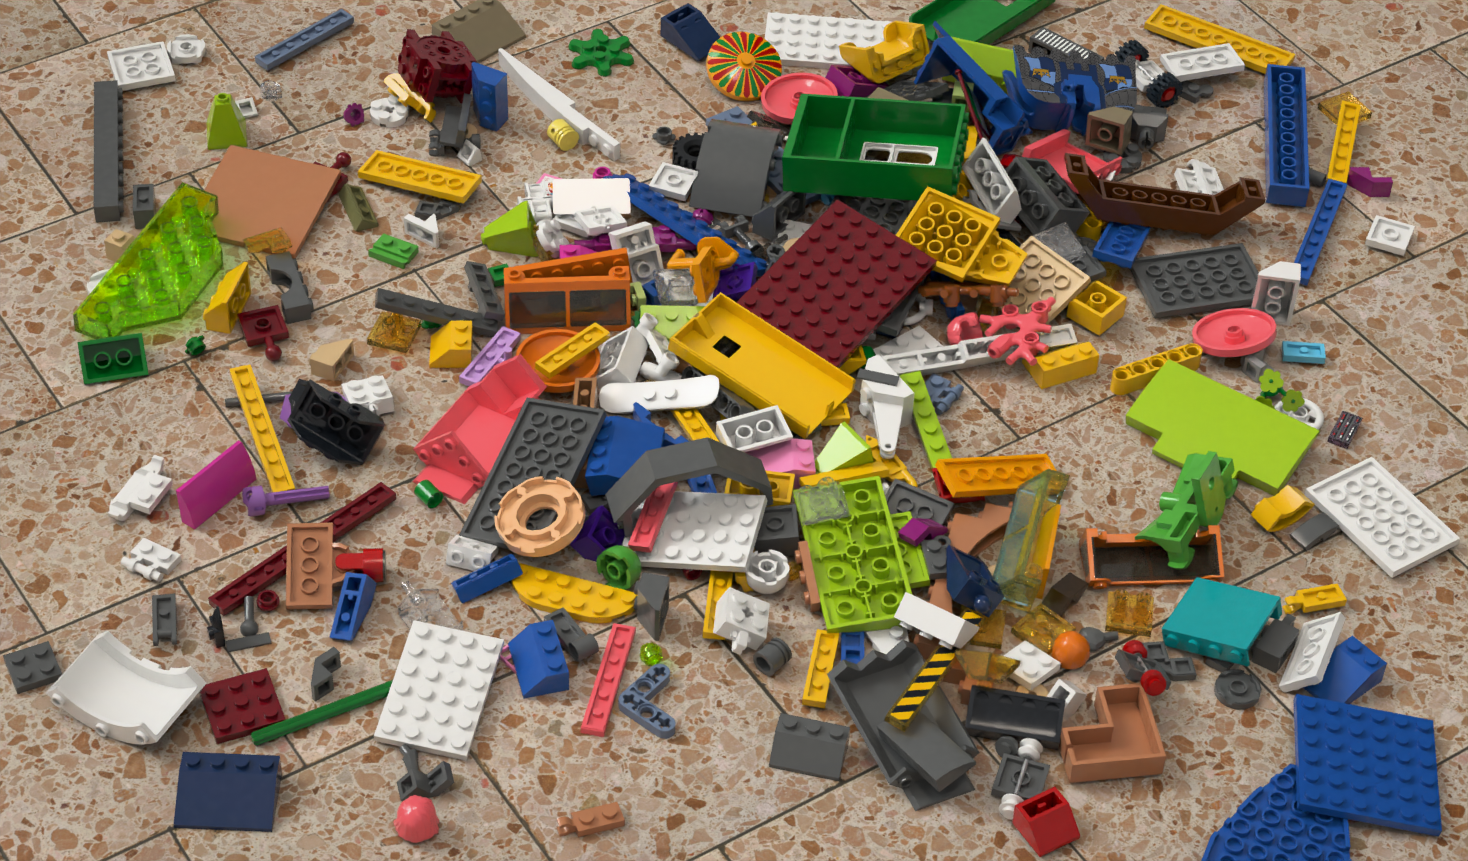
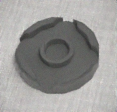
M1229 669L1222 672L1216 679L1214 686L1215 696L1220 703L1236 710L1253 707L1259 701L1262 690L1260 682L1251 673L1248 675L1244 673V670Z

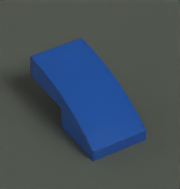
M864 631L841 632V661L846 660L857 664L864 658Z

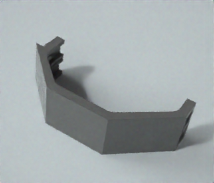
M706 437L647 450L605 495L613 521L617 523L619 530L623 529L626 538L632 536L633 533L631 518L633 511L661 485L709 474H719L759 489L760 495H766V506L773 505L772 488L761 459Z

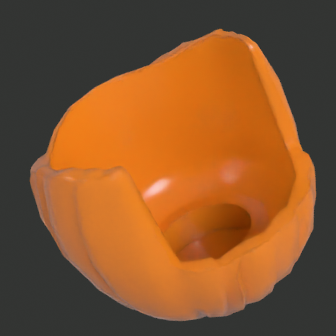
M1076 631L1061 633L1055 639L1052 648V658L1061 663L1060 667L1064 669H1078L1085 665L1090 657V644L1087 639Z

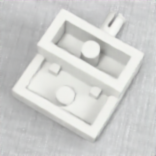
M383 375L371 376L358 381L351 380L348 383L341 384L342 392L347 402L360 404L378 416L394 411L393 396Z

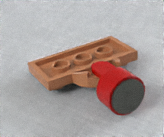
M287 523L286 610L333 609V588L343 586L346 572L367 574L375 582H384L386 580V552L383 548L363 549V553H352L349 546L342 543H333V523Z

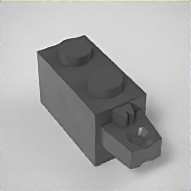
M1287 614L1282 621L1274 619L1270 626L1266 625L1261 633V639H1256L1251 647L1253 652L1251 662L1277 673L1297 642L1300 630L1294 627L1296 617Z

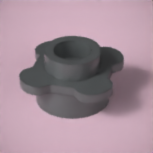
M659 127L656 133L652 135V138L658 140L661 145H666L671 140H675L676 136L672 134V130L669 127Z

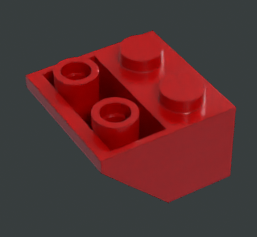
M1055 786L1015 805L1012 824L1039 857L1080 838L1070 804Z

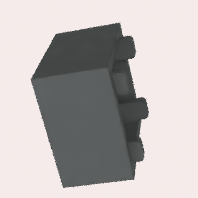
M796 504L766 507L754 546L755 551L762 553L769 552V549L782 553L784 556H794V551L798 550V542H800Z

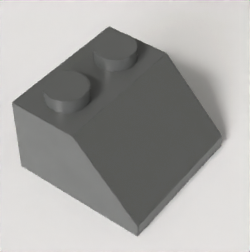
M643 572L641 580L635 583L634 594L638 596L635 598L634 609L637 610V620L654 640L659 641L669 609L670 577Z

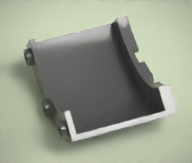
M711 119L707 128L708 132H705L696 165L699 175L696 177V181H693L689 207L753 217L755 213L759 212L768 203L765 201L770 171L775 169L776 160L774 157L778 148L782 147L783 135H780L781 129Z

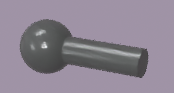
M246 596L244 598L245 621L240 626V632L245 637L256 635L259 630L258 624L254 621V597Z

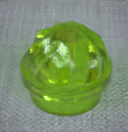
M647 642L642 645L640 649L641 661L647 666L658 664L662 660L661 647L653 642Z

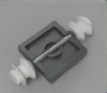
M1025 738L1021 740L1020 748L1017 750L1018 756L1007 753L1003 754L991 795L1002 797L999 812L1007 819H1013L1016 804L1043 792L1050 765L1038 762L1043 746L1036 739Z

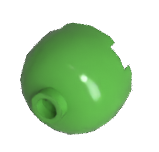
M612 546L604 550L597 557V571L599 575L603 574L608 581L606 583L608 586L626 590L632 587L640 578L642 570L640 559L627 546Z

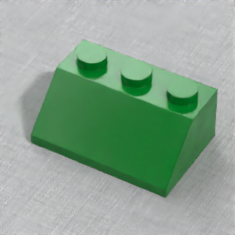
M142 333L77 342L84 384L149 375Z

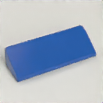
M509 554L453 581L451 584L459 600L465 603L522 575L523 572L515 556Z

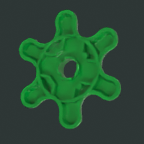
M594 29L590 40L572 39L568 45L570 51L580 54L572 61L574 69L594 66L597 68L600 76L607 77L611 75V66L615 64L624 66L634 64L633 56L622 51L630 47V40L627 36L609 39L601 29Z

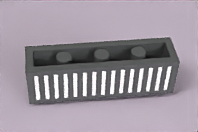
M1045 27L1040 28L1030 36L1028 52L1032 53L1034 47H1041L1046 55H1050L1051 50L1057 48L1062 51L1065 57H1068L1071 51L1076 50L1084 59H1087L1088 54L1093 52ZM1099 55L1100 59L1104 61V57Z

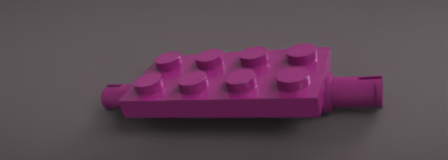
M666 225L652 227L655 243L659 245L660 252H675L677 249L696 250L695 244L686 238H677L675 231ZM609 232L594 236L592 240H574V245H581L597 252L612 250Z

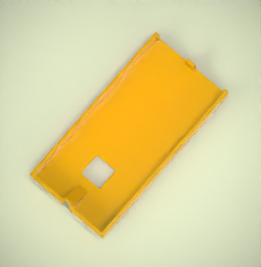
M721 292L669 340V351L706 375H715L721 385L759 410L778 405L789 429L804 439L854 391L856 380ZM724 336L741 346L730 358L713 348Z

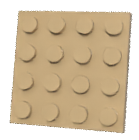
M1031 235L1019 247L1028 255L1010 284V288L1019 289V296H1010L1007 302H1004V306L1008 304L1016 305L1020 314H1027L1031 312V305L1034 302L1046 301L1051 296L1056 300V303L1051 306L1052 309L1048 312V321L1046 322L1048 325L1091 282V278ZM1004 306L994 308L1002 313V308Z

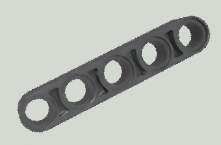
M688 366L683 370L681 379L706 376V374L697 368ZM719 383L718 397L711 406L727 419L755 411L746 401Z

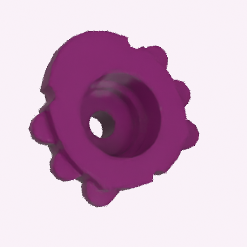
M349 104L344 111V120L350 123L352 127L355 124L358 125L364 122V110L361 104Z
M699 208L692 213L696 220L705 221L708 225L712 224L714 220L712 213L706 209Z

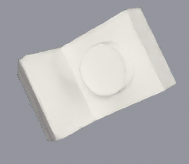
M411 214L404 217V231L406 234L436 249L439 247L435 214L431 215L426 221Z

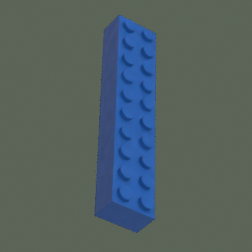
M1267 64L1264 78L1266 203L1306 207L1309 193L1305 67Z

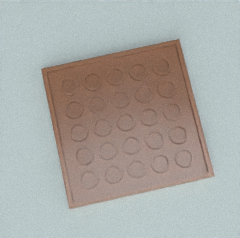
M230 145L183 225V233L270 254L290 251L294 259L299 254L341 176V170Z

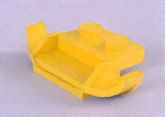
M398 73L388 75L383 82L389 86L387 90L395 97L398 95L399 98L397 100L406 107L410 105L422 115L425 114L424 118L430 123L433 121L436 115L433 102H425L419 92H411Z

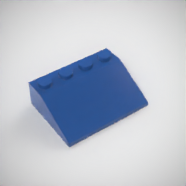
M606 416L589 452L585 479L591 496L605 495L647 450L663 447L665 428L620 416Z

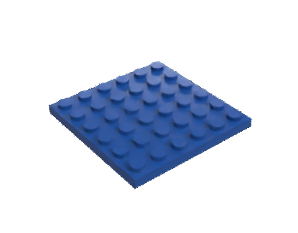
M1300 694L1295 695L1293 703L1298 810L1439 837L1442 832L1433 720Z

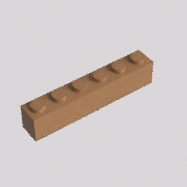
M597 377L575 378L573 405L598 409L599 392ZM589 454L573 486L574 488H588L585 473Z

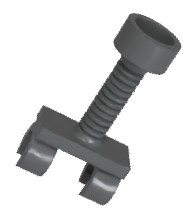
M433 129L429 132L431 142L429 144V155L438 156L440 154L445 156V147L448 145L439 144L442 129L441 131ZM472 134L469 139L467 138L477 148H481L480 134Z
M743 215L734 217L737 222L731 226L726 221L717 224L721 227L717 230L722 232V236L728 239L737 236L745 245V249L750 250L753 256L757 257L761 254L763 246L757 240H751L745 234V232L749 231V221Z

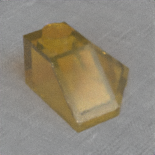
M955 649V656L968 679L978 681V686L991 688L992 684H1002L1020 666L1019 660L991 652Z

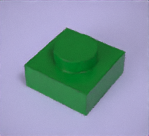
M507 263L488 268L494 287L504 285V268L509 267Z

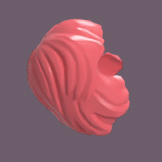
M969 312L954 318L947 326V338L950 345H956L963 340L983 337L977 313Z
M413 795L401 802L397 811V818L393 822L399 837L411 843H418L438 834L439 819L431 799Z

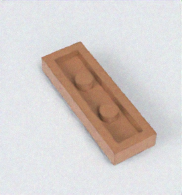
M807 540L798 542V550L794 552L796 563L801 564L802 571H799L801 585L805 584L806 591L803 592L805 605L810 606L811 612L820 611V598Z

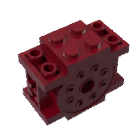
M407 29L406 36L402 41V51L398 56V73L411 92H419L425 102H433L434 97L438 96L442 98H453L456 96L462 104L464 93L470 94L472 89L471 63L477 62L463 41H455L449 31H442L441 36L430 35L420 38L415 30Z

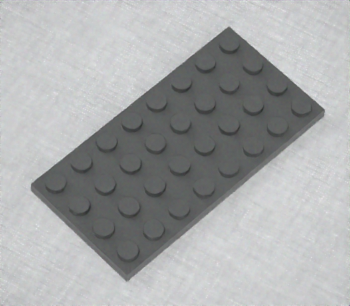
M527 397L459 536L509 549L500 538L495 527V516L498 515L501 508L499 505L501 499L508 491L519 484L539 476H543L544 480H556V477L569 481L574 486L607 416L604 409ZM550 509L536 511L529 517L526 528L532 531L546 528L557 519L558 513Z

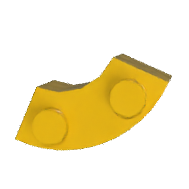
M1287 485L1275 496L1263 498L1259 501L1250 515L1267 531L1276 532L1299 521L1315 504L1298 488Z

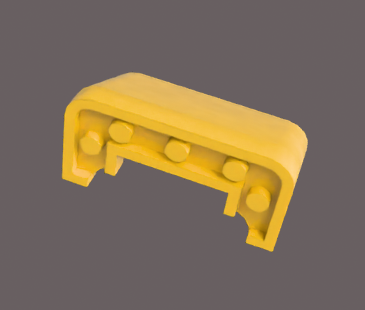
M893 21L887 24L883 31L884 41L872 47H856L851 42L839 45L842 59L874 83L885 82L922 65L925 62L926 55L930 52L924 24Z

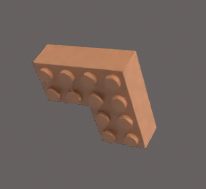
M1141 683L1097 687L1094 707L1099 724L1066 727L1061 730L1059 749L1063 763L1065 762L1069 783L1163 773L1166 754L1147 694Z

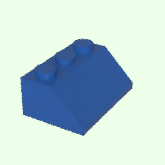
M472 62L474 113L480 126L497 132L508 120L507 73Z
M553 620L528 625L508 643L523 699L569 690V670Z

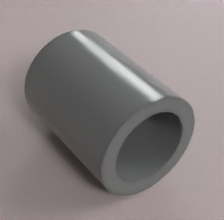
M1310 168L1309 183L1322 187L1326 181L1327 174Z

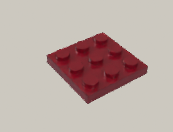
M267 668L205 684L199 692L216 744L249 736L254 731L286 720Z

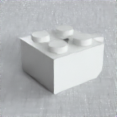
M729 587L716 603L713 633L732 640V652L739 655L745 650L746 646L757 650L767 636L770 604Z

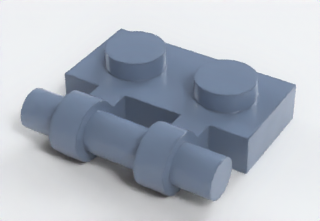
M935 373L925 381L931 402L938 415L948 411L951 403L958 400L961 392L964 390L961 384L951 388V381Z

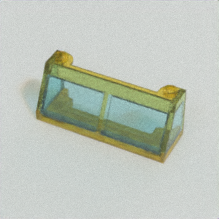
M1047 469L1018 486L993 573L994 580L1000 584V590L1005 596L1000 602L1001 604L1030 612L1043 577L1042 568L1031 562L1042 520L1047 511L1056 504H1060L1070 475Z

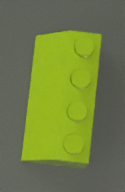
M952 37L986 74L1008 94L1002 72L1004 70L1012 71L1016 77L1013 50ZM952 75L942 77V80L957 81Z

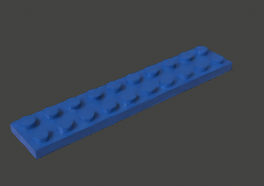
M626 173L625 175L613 174L612 176L603 177V179L628 178L630 181V192L627 191L630 197V203L696 246L699 240L704 237H719L739 253L735 263L743 265L755 262L758 267L756 277L763 276L766 273L765 270L768 265L765 260L756 258L750 250L739 247L736 241L722 236V232L711 229L705 221L696 220L691 212L680 209L677 203L666 200L663 194L650 190L649 185L640 183L636 180L635 176Z

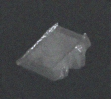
M690 269L653 270L652 273L661 305L696 306L698 304L697 296L694 295L693 291L694 277L690 275Z
M831 477L822 478L817 486L805 485L798 491H794L803 526L851 516L841 483L834 481Z

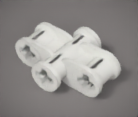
M545 181L537 184L524 183L525 198L518 196L517 204L528 201L536 224L545 218L552 221L553 195H547Z

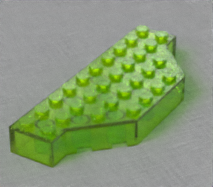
M182 182L73 313L75 331L93 339L120 336L125 331L182 319L223 267L222 247L212 223L219 213L218 196Z

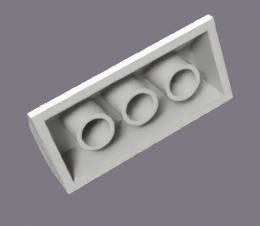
M982 138L963 164L962 169L987 212L1000 217L1001 222L1011 224L1021 211L1018 191L987 139Z

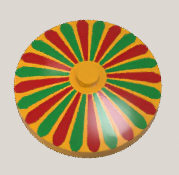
M732 32L720 37L711 46L706 60V69L712 84L725 96L738 101H756L761 99L764 87L770 81L781 76L782 64L776 49L764 38L749 32Z

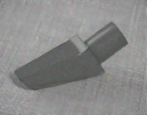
M406 744L402 745L399 751L404 756L402 760L408 772L411 769L418 770V752L415 748L411 750Z

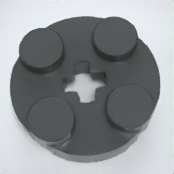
M1128 144L1122 155L1104 150L1103 160L1106 162H1110L1118 157L1124 158L1121 162L1122 168L1120 173L1122 174L1131 173L1133 169H1139L1141 166L1142 154L1137 144Z

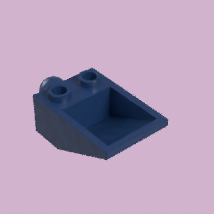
M948 545L946 548L948 592L954 601L989 618L1005 597L1000 590V584L994 580L983 561Z

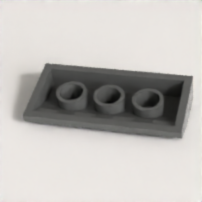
M917 708L906 723L891 716L877 725L880 738L938 792L976 765L974 759Z

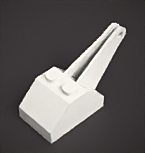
M879 354L867 360L866 370L898 376ZM900 377L897 387L862 380L859 410L871 423H874L880 456L885 459H891L895 455L900 428L912 423L915 393Z

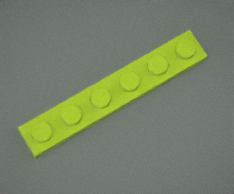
M921 371L902 374L900 378L915 393L912 416L931 469L936 468L935 464L938 459H949L952 456Z

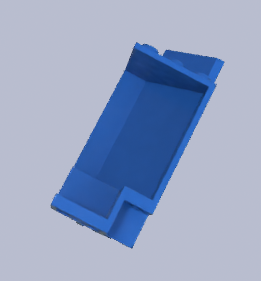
M934 21L933 27L938 38L933 42V47L929 54L926 55L925 62L918 70L914 83L920 84L952 75L959 81L955 71L957 69L962 70L961 75L965 81L974 83L973 93L984 108L981 113L993 124L991 128L993 135L988 143L994 153L998 156L1012 151L1020 137L1033 133L1029 128L1028 120L1024 117L1025 113L952 37Z

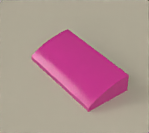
M238 440L176 490L181 520L184 524L196 529L242 492L243 488L248 487L257 479L252 461L241 441Z

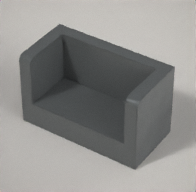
M154 184L133 185V216L136 229L156 228Z

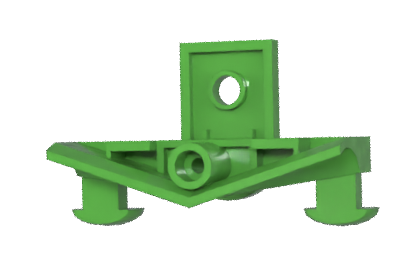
M1208 451L1206 455L1197 453L1187 455L1173 493L1164 491L1161 494L1159 507L1163 511L1162 514L1135 536V540L1146 539L1159 544L1168 552V566L1170 568L1186 569L1192 562L1195 554V549L1188 547L1193 535H1195V532L1197 533L1200 526L1218 525L1224 512L1226 500L1230 499L1237 489L1238 481L1232 478V474L1235 471L1233 459L1218 457L1217 452Z

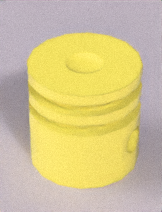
M564 119L554 120L547 129L548 137L563 151L572 149L578 143L579 134Z

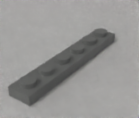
M378 288L375 293V308L442 325H446L450 321H472L474 333L494 337L498 332V320L485 319L480 313Z

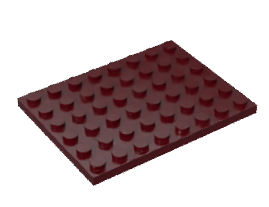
M837 199L736 303L829 363L840 368L936 266L937 260Z

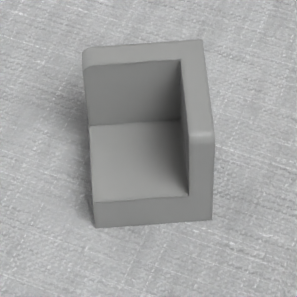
M1265 349L1249 354L1244 360L1242 372L1256 383L1260 382L1259 377L1264 375L1263 373L1266 369L1274 371V368L1263 361Z

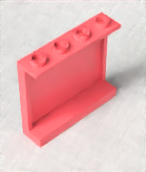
M1062 129L1026 146L1022 157L1047 160L1072 191L1077 194L1080 193L1068 178L1064 159L1065 153L1084 155L1086 164L1098 179L1105 180L1114 170L1116 171L1115 176H1117L1122 168V157L1106 162L1068 143L1071 131L1067 129Z

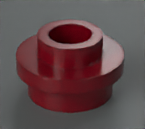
M264 590L258 595L256 603L260 610L272 611L279 606L280 600L274 591Z

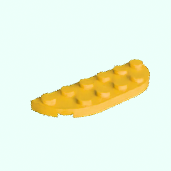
M519 563L523 574L511 580L512 587L519 594V598L530 607L549 613L564 607L573 619L588 623H610L612 619L623 615L627 617L635 611L634 602L636 596H638L631 591Z

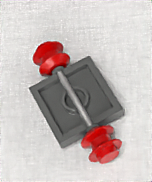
M1138 640L1128 641L1122 650L1118 649L1115 655V659L1120 665L1119 667L1126 675L1125 677L1132 682L1138 683L1140 681L1144 691L1151 696L1160 695L1164 690H1168L1172 682L1160 663L1146 659L1147 650L1142 642Z

